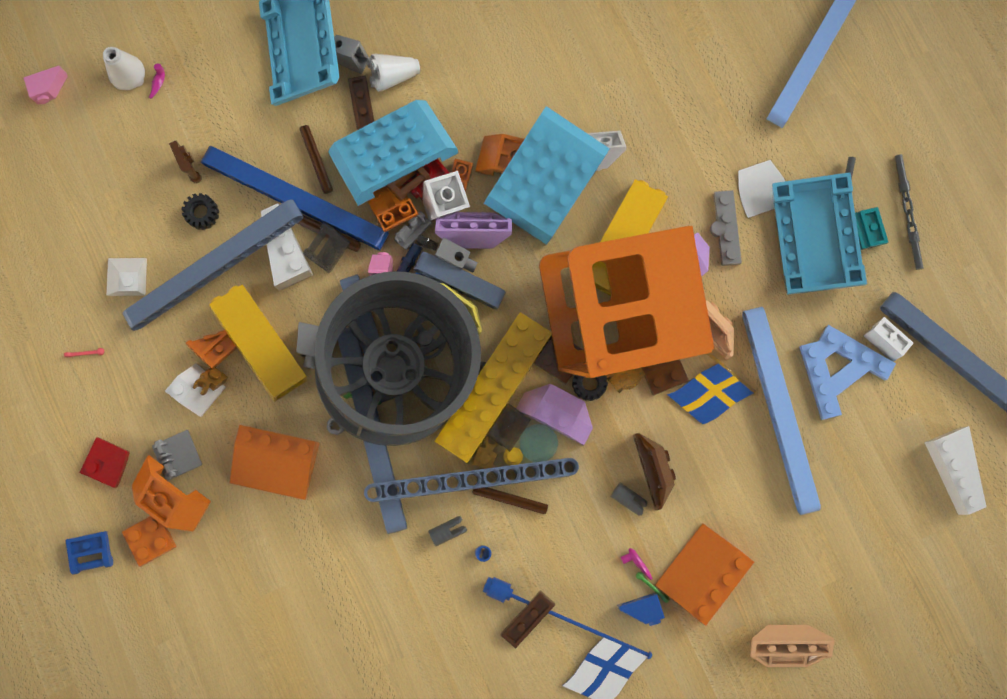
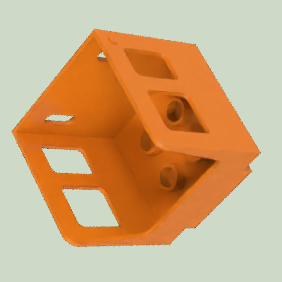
M684 226L578 246L569 251L545 255L540 260L539 270L558 371L594 378L712 353L714 344L693 226ZM601 261L606 265L611 298L609 301L598 303L592 266L594 263ZM568 267L575 297V308L567 307L561 280L562 269ZM575 321H579L584 346V349L581 350L575 349L573 344L571 324ZM616 321L619 339L615 343L606 344L603 327L607 322Z

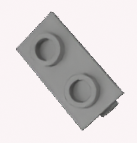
M421 211L418 213L419 215L408 222V226L405 225L395 234L394 240L406 250L432 224Z

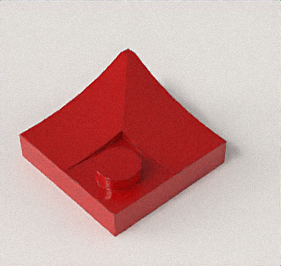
M96 437L79 473L117 488L126 468L130 452L109 441Z

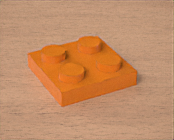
M151 516L122 531L139 567L177 547L168 529Z

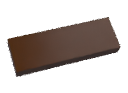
M366 75L348 78L357 130L375 121Z
M540 590L503 630L501 636L516 649L555 606V602Z

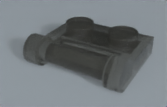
M323 222L320 226V231L309 248L304 250L303 254L327 273H330L351 242L335 231L329 224ZM326 234L330 235L319 254L316 255L314 252Z

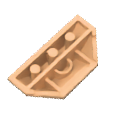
M706 300L714 348L728 360L734 353V328L731 326L732 322L718 312L719 308L713 302L710 303Z
M767 625L752 638L750 655L766 667H808L822 661L824 658L832 657L835 640L833 637L809 625Z

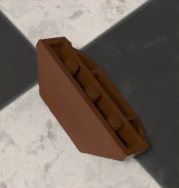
M636 433L633 435L652 502L655 510H660L663 508L675 485L674 480H676L674 470L670 469L668 464L670 456L663 446L640 433Z

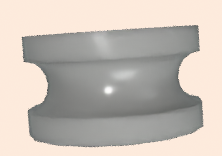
M332 418L329 419L327 430L331 434H341L344 429L340 427L339 430H332L331 426L333 425L331 424L335 421Z

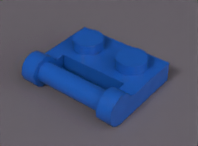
M107 531L65 540L69 568L72 575L79 574L80 571L102 566L106 568L113 566V557L110 552ZM102 553V559L78 563L77 558Z

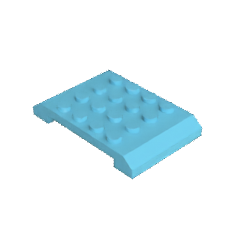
M259 0L260 17L266 22L273 85L269 87L271 104L278 106L335 85L339 79V70L329 0Z
M415 100L334 142L328 151L358 206L374 198V191L437 158H440L443 162L459 153L457 147L425 100Z
M546 106L486 198L484 204L505 218L512 219L514 224L547 245L610 148Z
M850 172L772 183L775 218L787 295L867 285L865 266L862 263Z

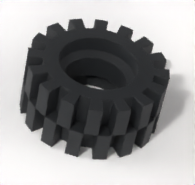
M196 193L192 194L193 198L187 197L189 201H184L185 207L181 209L184 212L182 216L186 222L196 229L201 228L202 230H205L206 226L211 228V223L215 225V218H219L217 215L219 209L213 199L206 194L204 196L202 193H199V196ZM199 205L207 207V214L202 218H197L194 215V210Z
M574 375L572 387L579 398L581 397L585 401H593L599 399L605 393L608 386L607 376L594 377L597 380V387L594 390H587L582 384L585 377Z

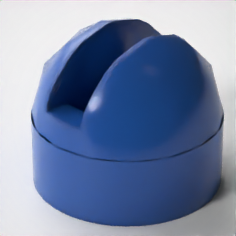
M485 545L478 546L475 550V557L481 562L488 561L491 557L490 548ZM482 548H484L482 558H480L479 556Z

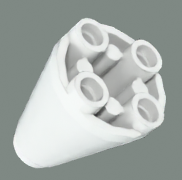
M108 47L104 50L103 60L110 82L117 89L131 90L143 85L145 68L137 57L115 47Z
M372 54L371 57L367 58V65L372 73L370 84L378 92L416 76V74H420L419 61L412 57Z

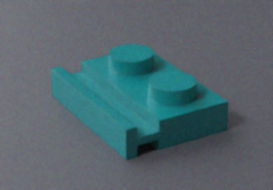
M878 207L855 213L861 250L889 243Z

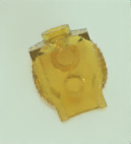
M644 367L613 373L607 380L618 393L624 389L630 390L637 386L642 377L645 376Z

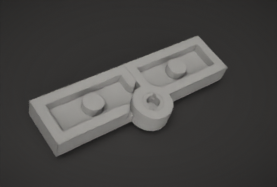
M733 190L714 192L716 221L711 225L710 232L713 236L719 237L721 266L740 265L742 261Z

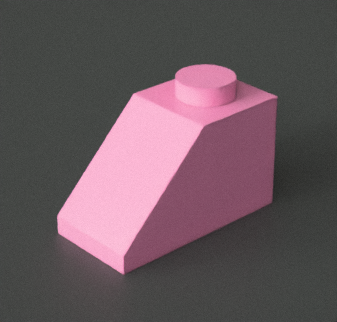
M56 66L24 77L29 97L37 104L48 103L57 97L68 76L60 66Z
M378 252L377 255H372L368 269L370 276L393 271V258L391 255L385 252Z

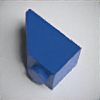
M656 593L617 605L620 611L645 624L649 623V626L661 623L660 619L665 618Z

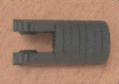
M621 482L611 494V498L638 516L643 514V508L647 506V500Z
M457 516L428 530L435 547L467 531L466 526L450 531V528L462 521L461 516Z

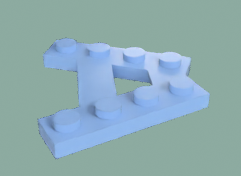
M830 325L825 327L817 342L799 347L821 420L842 415L836 396L868 371L885 381L888 380L896 365L895 362ZM835 352L851 361L830 377L825 361L827 357Z

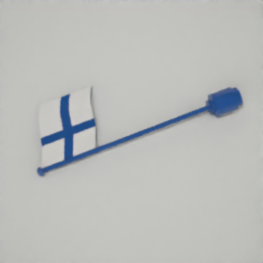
M488 577L482 591L487 593L486 596L502 603L505 600L509 601L510 598L525 604L530 602L512 594L511 584L496 577ZM554 611L548 613L603 637L588 652L575 674L562 685L591 699H614L646 658H652L650 651L649 653Z

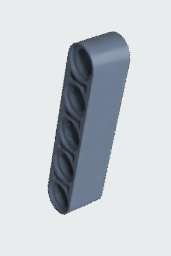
M426 252L421 253L414 267V270L439 283H444L459 293L498 310L506 293L503 289Z

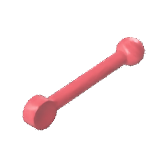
M98 348L93 351L66 352L64 357L91 354L103 355L105 351L103 348Z

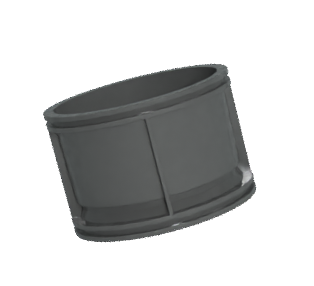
M383 272L368 276L350 285L334 299L326 310L320 322L315 342V380L318 394L326 411L349 434L365 442L384 446H398L417 442L441 428L469 397L476 383L481 362V346L478 331L471 314L462 301L452 291L437 281L409 272ZM384 308L409 310L417 313L418 317L404 336L391 334L384 314ZM371 311L378 315L384 336L377 338L375 341L365 336L357 324L358 317ZM429 320L439 329L440 335L430 345L419 348L411 338L417 327L422 322ZM347 326L357 340L367 348L364 357H332L335 344ZM444 342H447L453 359V375L450 376L426 368L423 356L436 350ZM388 344H394L397 350L395 352H390L387 350L386 346ZM339 364L359 366L363 368L364 376L350 385L338 387L333 383L331 368ZM411 371L415 374L416 378L408 380L405 373ZM378 373L382 380L374 382L371 379V375ZM422 376L443 380L450 385L449 392L443 402H437L423 392L418 385ZM368 384L376 392L365 417L352 409L340 396H344ZM412 391L423 404L435 412L417 423L403 425L402 395ZM383 395L395 396L397 408L395 425L377 422L373 419L376 407Z

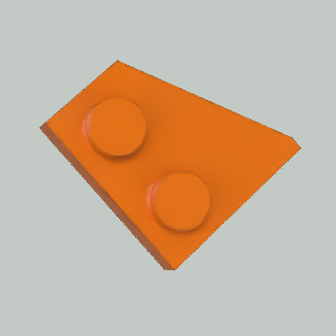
M225 330L203 336V338L195 341L189 340L186 342V345L211 369L217 367L237 349Z

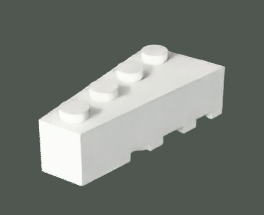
M277 203L262 210L261 216L263 217L279 206V204ZM289 228L267 243L273 282L279 291L313 275L292 228Z
M969 426L955 429L924 442L958 515H969L986 508Z

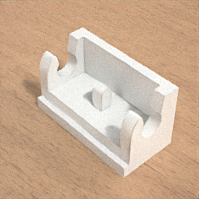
M885 317L872 326L873 328L864 335L869 342L891 361L902 357L913 344L908 337Z

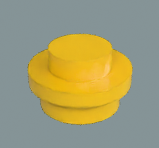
M510 447L504 452L503 458L509 466L518 465L522 462L523 454L520 449Z

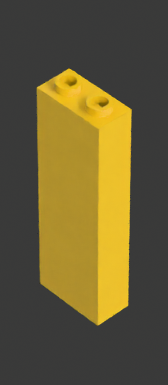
M635 179L600 242L649 233L668 196L660 189L649 187L647 182ZM601 261L596 262L592 266L595 288L611 296L606 265Z
M243 284L232 287L228 290L227 294L222 297L217 296L209 304L211 311L274 402L307 382V376Z

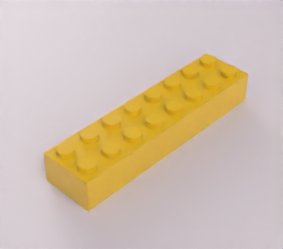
M520 312L479 373L469 397L450 417L434 442L469 464L552 337L551 331Z

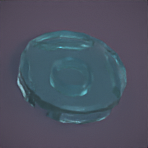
M531 425L521 435L519 442L520 450L524 457L530 461H547L556 453L558 439L555 432L547 425Z

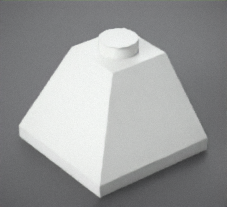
M620 130L587 133L610 148L596 171L607 169L626 150V144Z
M458 171L423 182V205L429 221L470 207Z
M108 258L106 295L145 296L147 259Z
M194 364L179 374L165 392L180 404L202 417L226 387L221 385L214 391L209 388L205 395H201L200 393L203 388L197 387L193 389V385L205 370L198 364Z

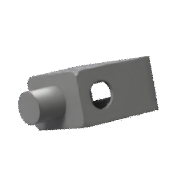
M335 35L334 40L338 64L362 74L367 65L368 55L361 42Z
M444 237L435 253V257L472 273L478 263L468 258L470 251Z
M299 322L297 353L305 356L303 367L314 369L315 342L319 326Z

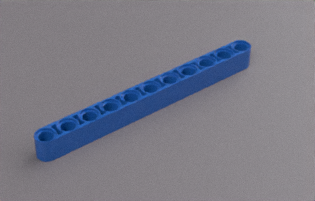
M213 146L208 147L200 161L204 166L277 202L283 203L287 200H294L302 214L376 250L382 249L389 235L382 228Z

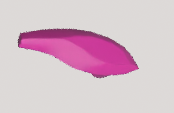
M159 63L154 65L156 74L153 78L151 93L148 97L150 99L159 91L165 78V71Z
M629 548V553L621 556L623 564L633 560L634 564L640 568L643 574L652 580L653 578L642 559L634 549Z

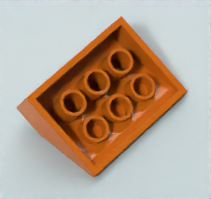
M239 425L234 444L230 483L306 500L320 443Z
M702 523L655 586L701 624L706 626L754 564V561Z

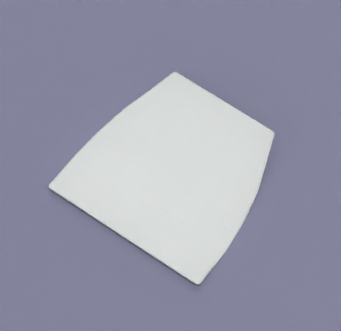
M768 160L739 170L740 199L747 217L749 218L774 209L772 183L785 182V179L772 161Z

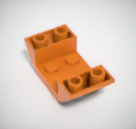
M506 134L484 136L475 172L494 176V172L503 173L524 141V138Z
M386 186L374 191L375 197L367 201L384 232L419 215L407 195H405V199L400 201Z
M150 455L147 456L132 484L135 505L166 528L193 532L211 501L197 490L188 495L184 494L160 476L165 466Z

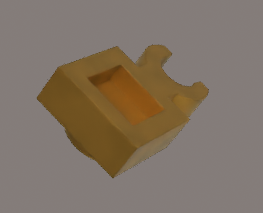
M216 367L214 369L209 368L195 381L193 389L202 387L203 389L200 394L205 395L209 388L214 391L226 383L228 377Z
M487 435L485 438V448L479 446L473 461V465L483 469L492 468L498 454L493 452V449L499 445L500 440L497 438L495 444H490V435Z

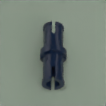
M413 243L405 257H402V262L396 272H409L416 265L415 261L423 248Z

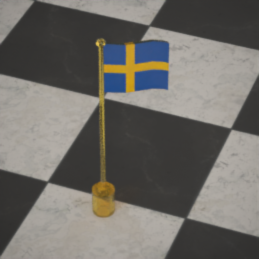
M711 353L707 355L717 363L716 365L699 373L682 388L667 394L702 425L719 417L736 402L750 395L757 396L759 393L758 390H754Z

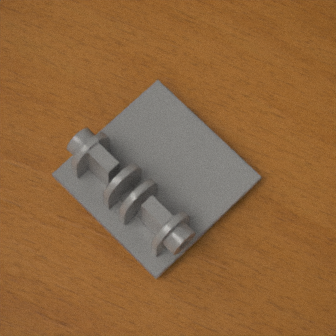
M188 430L163 441L158 440L152 445L158 462L165 466L162 473L167 481L202 465Z

